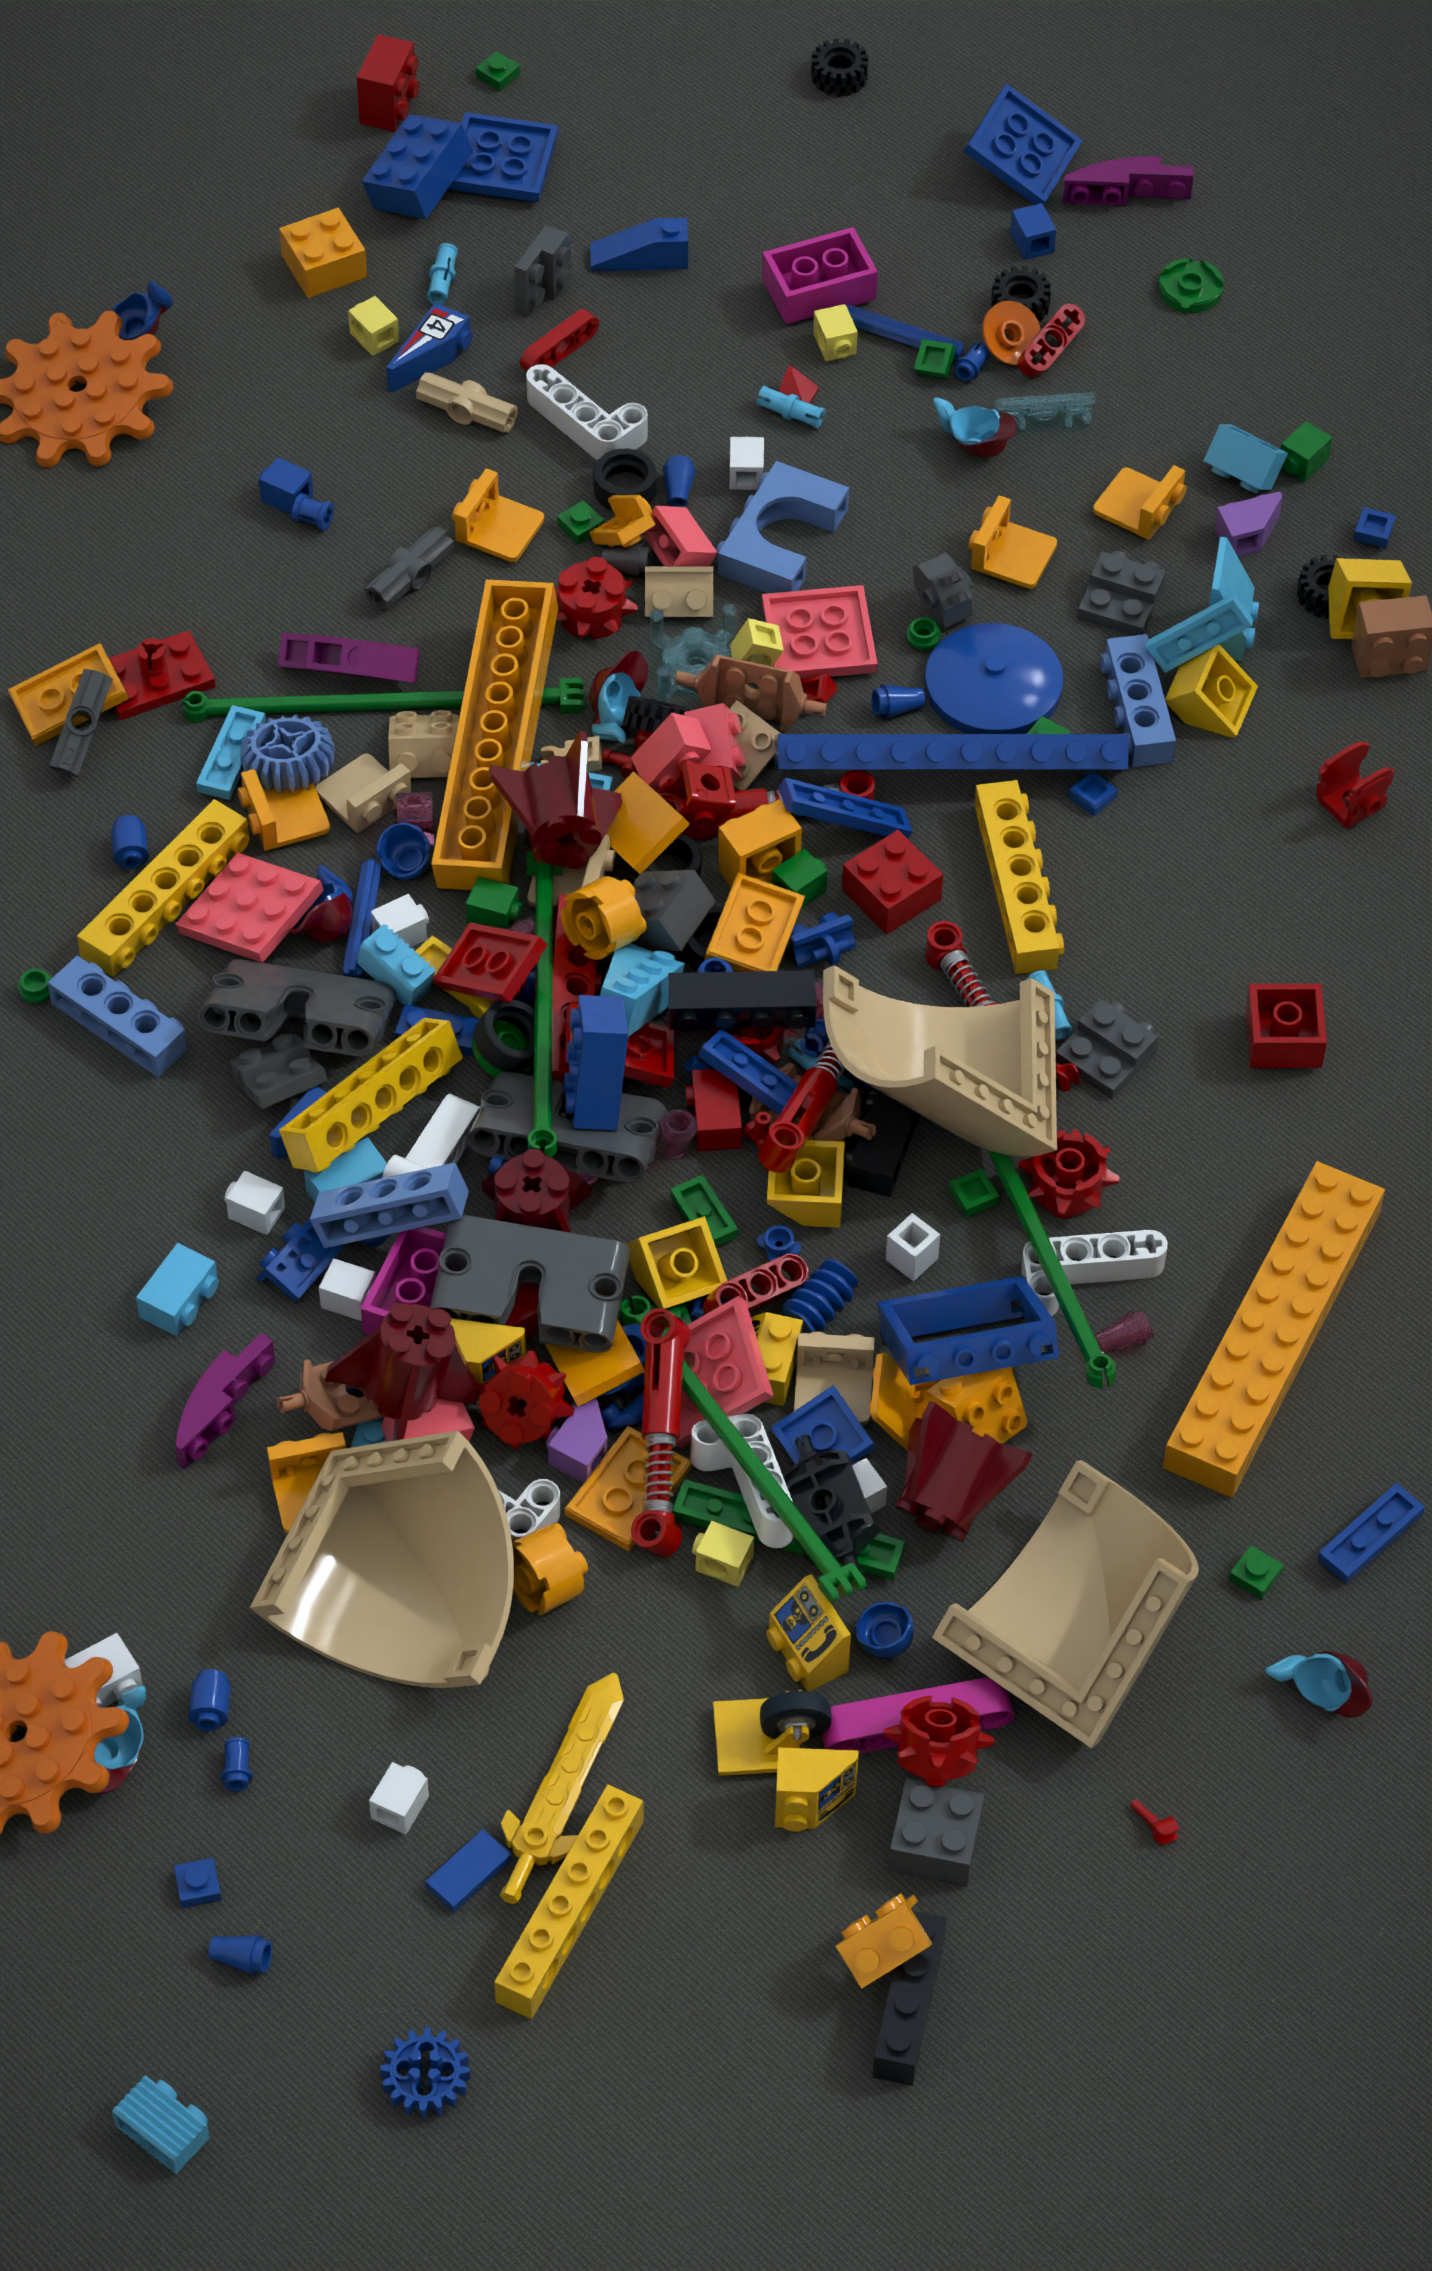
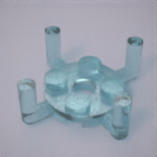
M733 604L723 606L722 629L715 635L704 632L698 627H690L684 633L672 639L663 633V612L657 609L650 612V640L664 649L662 655L663 666L657 670V695L661 700L669 699L678 689L695 693V688L674 685L677 670L698 676L699 671L705 669L714 655L731 657V649L726 643L736 633V607ZM698 658L705 661V663L691 665L688 661Z

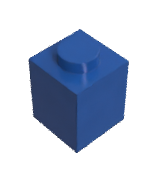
M1040 203L1012 210L1010 234L1023 259L1027 260L1054 253L1056 228L1043 204Z
M278 457L269 468H264L259 476L258 485L260 486L261 502L290 515L294 501L299 493L308 495V498L313 496L312 473Z

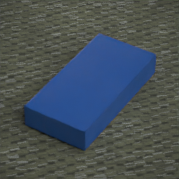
M482 1829L425 1881L426 1888L455 1913L511 1861V1853Z

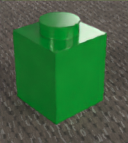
M1305 421L1281 444V450L1288 453L1281 468L1288 474L1294 475L1303 482H1306L1329 460L1332 437Z
M804 848L772 870V884L804 895L802 909L827 892L828 870L821 859L814 858Z
M478 876L466 902L467 925L475 923L510 930L512 923L517 924L523 910V903L519 902L518 887Z

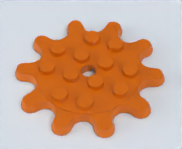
M113 311L103 312L98 321L87 329H76L73 327L72 321L68 316L60 312L55 313L48 322L49 336L40 343L29 344L20 339L10 340L5 348V356L9 362L17 367V370L10 377L0 379V404L9 405L13 412L0 423V441L4 444H13L25 437L36 439L39 442L35 457L38 465L43 468H51L57 465L62 455L70 449L84 451L91 465L103 466L111 459L110 442L115 436L128 434L136 439L149 438L154 433L155 426L153 421L143 414L144 404L154 398H165L174 389L173 382L168 376L146 371L147 362L161 351L160 341L151 334L142 335L134 340L120 339L119 333L123 323L121 317ZM75 381L86 384V387L80 392L71 391V388L76 384Z
M49 1631L43 1634L33 1653L23 1659H15L9 1646L0 1641V1835L7 1820L16 1814L28 1815L32 1826L40 1834L52 1833L60 1825L59 1801L66 1791L72 1788H80L92 1794L102 1791L107 1786L110 1775L103 1765L96 1762L94 1757L95 1749L102 1740L121 1735L129 1725V1716L125 1710L117 1707L101 1708L97 1704L96 1696L99 1689L112 1677L113 1666L111 1662L106 1658L92 1657L78 1667L68 1668L65 1664L68 1641L59 1632ZM17 1725L27 1727V1733L22 1740L10 1742L13 1733L17 1730Z

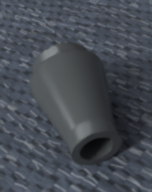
M644 544L631 545L625 548L603 549L601 558H604L607 564L612 565L621 573L643 577L645 566H653L652 548L644 547Z

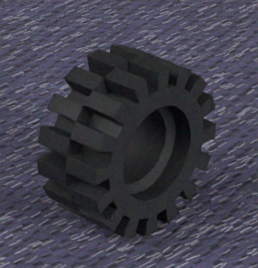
M834 38L832 44L829 40L824 41L823 46L819 44L816 47V51L812 53L811 77L813 85L816 84V88L819 91L825 88L824 94L830 95L832 91L835 92V97H840L841 92H845L846 96L851 95V90L855 93L859 92L860 86L864 88L868 78V54H866L864 47L859 49V43L857 42L850 45V39H844V43H839V38ZM833 66H845V67H848V68H846V69H834V68H832V67H833Z
M1013 266L1010 273L1004 269L1001 271V276L997 274L992 285L991 307L1002 301H1016L1030 309L1038 320L1042 321L1045 318V314H1048L1050 307L1051 284L1049 280L1046 281L1044 273L1038 276V270L1035 268L1029 272L1027 271L1028 266H1022L1021 271L1017 270V266ZM1021 293L1029 295L1031 298L1017 299L1011 295Z
M1327 554L1321 555L1320 561L1316 557L1311 558L1310 564L1306 562L1303 565V570L1300 572L1297 590L1300 605L1305 604V610L1308 613L1314 609V616L1320 617L1321 613H1326L1325 619H1329V591L1320 588L1318 584L1330 583L1336 558H1339L1338 555H1333L1332 560H1328Z
M629 696L623 724L654 733L671 713L684 715V712L690 710L655 699Z

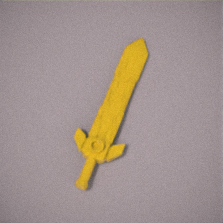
M611 1673L587 1687L568 1726V1732L548 1774L544 1777L522 1826L520 1825V1820L510 1810L506 1811L501 1821L507 1846L509 1848L513 1847V1853L519 1858L507 1885L503 1887L500 1893L501 1898L505 1902L513 1905L518 1903L522 1895L521 1891L534 1864L542 1866L548 1864V1861L554 1864L565 1858L578 1835H561L581 1794V1788L602 1744L605 1743L624 1702L619 1678L616 1673Z

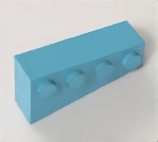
M629 944L615 951L600 996L623 997L628 1037L669 1007L668 973H682L685 963L674 960L675 957L665 951L653 952L634 944Z

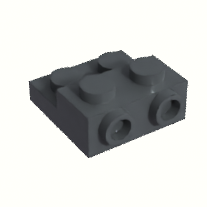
M545 225L514 266L516 313L528 317L535 306H540L544 297L555 300L562 289L566 290L572 279V272L569 271L572 267V260L570 259L572 250L569 248L572 238L569 233Z
M1102 551L1091 573L1090 584L1078 608L1077 617L1133 635H1143L1164 590L1166 571L1162 570L1153 561L1139 563L1129 560L1128 556L1121 551H1112L1111 553Z
M1100 998L1079 1020L1078 1029L1055 1052L1056 1061L1061 1065L1074 1063L1077 1066L1079 1077L1110 1098H1113L1156 1054L1158 1036L1154 1027L1147 1021L1141 1020L1137 1023L1128 1017L1127 1011L1120 1003L1116 1001L1107 1003Z
M295 1033L280 1035L274 1038L270 1044L259 1049L251 1048L245 1050L236 1059L229 1061L238 1088L261 1109L328 1081L324 1067L311 1057L309 1049L304 1048V1041Z

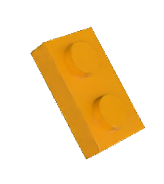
M613 495L608 498L615 517L595 528L589 534L594 544L608 545L609 547L622 545L624 548L629 547L641 540L640 534L655 526L651 517L652 509L649 503L640 495Z

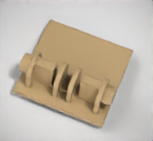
M736 700L730 710L733 713H737L740 720L741 733L737 734L738 746L740 745L744 752L745 766L741 767L743 779L733 781V785L739 790H747L767 764L775 761V735L781 733Z

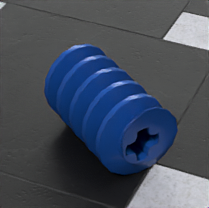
M826 1259L820 1264L819 1269H816L810 1275V1279H807L801 1285V1289H797L792 1294V1298L783 1304L781 1315L803 1320V1333L822 1332L826 1328L825 1321H833L836 1318L835 1312H841L845 1308L844 1302H850L854 1298L851 1288L858 1286V1280L840 1262Z

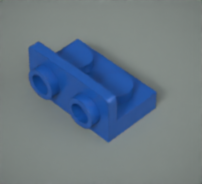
M310 1218L302 1226L295 1222L281 1237L286 1242L279 1251L273 1247L258 1263L263 1269L255 1277L260 1282L268 1278L294 1303L344 1248L343 1245L324 1248Z

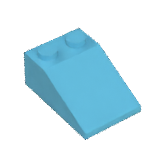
M1220 537L1209 606L1234 593L1253 618V622L1256 623L1259 602H1253L1255 587L1229 540L1225 537ZM1247 628L1220 643V646L1233 660L1244 661L1245 648L1252 649L1255 628Z

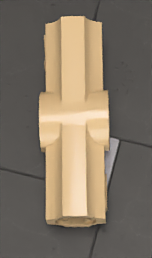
M425 372L416 390V399L446 410L450 418L463 425H468L475 421L503 433H509L514 426L518 414L517 406L487 395V392L480 384L471 380L458 384L433 373Z

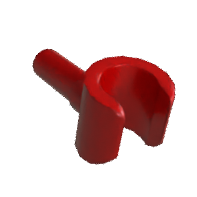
M1056 1063V1075L1060 1090L1070 1091L1069 1082L1081 1084L1077 1066L1074 1063L1062 1065Z
M1137 1799L1131 1803L1130 1807L1150 1826L1153 1838L1157 1844L1164 1845L1179 1839L1176 1833L1179 1830V1826L1174 1817L1170 1816L1159 1821Z

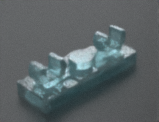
M1095 392L995 399L992 409L997 410V412L1011 414L1018 423V431H1023L1026 421L1023 415L1035 416V420H1050L1055 418V414L1060 412H1067L1065 416L1067 428L1073 426L1072 416L1075 414L1083 417L1084 427H1087L1091 423V413L1089 410H1092L1096 404Z

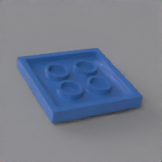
M1006 83L994 99L963 152L1034 205L1040 203L1044 205L1083 140Z
M465 112L462 126L473 153L448 189L539 202L559 135L558 125Z

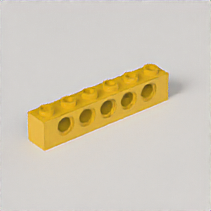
M1018 780L976 785L975 812L1015 975L1040 970H1055L1058 968L1059 955L1064 954V941L1062 934L1055 931L1054 926L1057 925L1056 909L1054 904L1049 905L1047 898L1050 897L1049 881L1047 876L1042 877L1040 871L1043 869L1042 853L1040 848H1034L1033 842L1036 841L1034 822L1028 821L1026 814H1029L1027 794H1021Z
M214 799L77 935L80 957L87 962L97 964L103 972L111 977H114L122 968L130 966L135 955L145 945H150L156 939L158 932L168 922L174 921L180 914L181 909L191 899H195L201 894L204 886L224 869L236 853H241L245 850L250 841L247 818Z
M423 1018L279 1129L293 1168L309 1170L314 1173L326 1170L334 1159L342 1153L353 1149L355 1143L362 1137L377 1130L381 1122L390 1115L401 1111L404 1107L403 1105L413 1097L424 1093L427 1090V1086L437 1078L448 1074L451 1071V1067L463 1059L450 1021Z
M607 1784L494 1982L495 2001L497 2004L532 2020L644 1822L643 1800Z

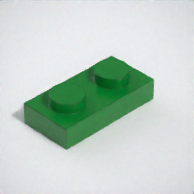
M703 1174L670 1189V1198L686 1222L705 1216L715 1247L738 1237L737 1226Z

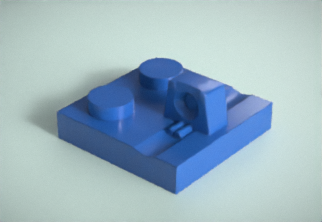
M834 1385L770 1427L795 1465L799 1463L798 1459L801 1458L795 1445V1440L799 1437L801 1442H803L802 1435H809L811 1437V1442L817 1453L831 1449L845 1451L854 1463L877 1448Z

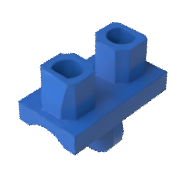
M834 912L828 913L821 917L818 921V926L810 929L802 924L794 926L789 939L792 946L793 962L798 969L826 959L830 966L840 963V953L856 948L852 932L853 919L849 914L839 917Z

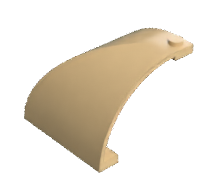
M835 965L823 970V1009L826 1032L837 1058L855 1077L963 1140L983 1149L1004 1155L1022 1157L1038 1156L1057 1151L1055 994L1052 990L1029 978L1020 982V1000L977 1007H938L895 1000L859 986L857 978Z
M458 1430L331 1451L250 1608L269 1624L296 1642L332 1661L359 1672L384 1680L419 1687L453 1688L480 1685L489 1672V1666L505 1631L512 1601L514 1581L513 1547L507 1514L500 1493L483 1460Z
M1079 1460L1075 1462L1058 1492V1498L1043 1522L1006 1572L968 1611L957 1603L950 1605L932 1638L1092 1748L1104 1736L1196 1579L1199 1567L1189 1546L1159 1515L1117 1483L1084 1461Z

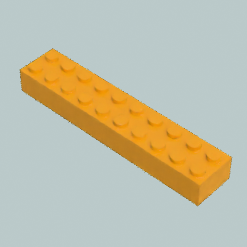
M487 579L485 581L431 863L437 888L472 890L478 876L504 884L509 883L520 818L490 780L489 768L491 765L525 772L530 766L558 613L554 583Z
M1316 1161L1166 1444L1163 1469L1230 1498L1234 1497L1380 1215L1385 1193L1384 1188Z

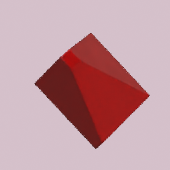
M788 366L778 392L789 396L790 394L798 395L799 400L811 404L819 391V387L797 369Z
M827 673L801 680L803 692L807 694V700L826 703L837 692L838 686Z

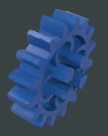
M425 2027L423 2036L417 2037L413 2030H409L408 2041L404 2042L397 2037L394 2039L396 2052L391 2050H385L384 2060L387 2064L380 2066L381 2078L385 2079L382 2081L384 2093H392L390 2099L393 2107L403 2102L404 2113L408 2116L414 2108L420 2110V2116L423 2119H426L428 2109H434L435 2113L441 2116L443 2115L442 2105L447 2103L455 2108L457 2106L455 2094L466 2095L467 2084L464 2081H468L471 2078L470 2068L466 2067L469 2064L467 2052L459 2053L460 2041L458 2039L447 2043V2035L444 2030L437 2037L431 2036L430 2027ZM430 2050V2070L428 2072L430 2094L423 2096L420 2095L422 2092L420 2076L423 2073L421 2052ZM402 2069H409L406 2076H402L398 2072ZM443 2070H450L453 2072L452 2075L448 2077L441 2076L443 2074Z

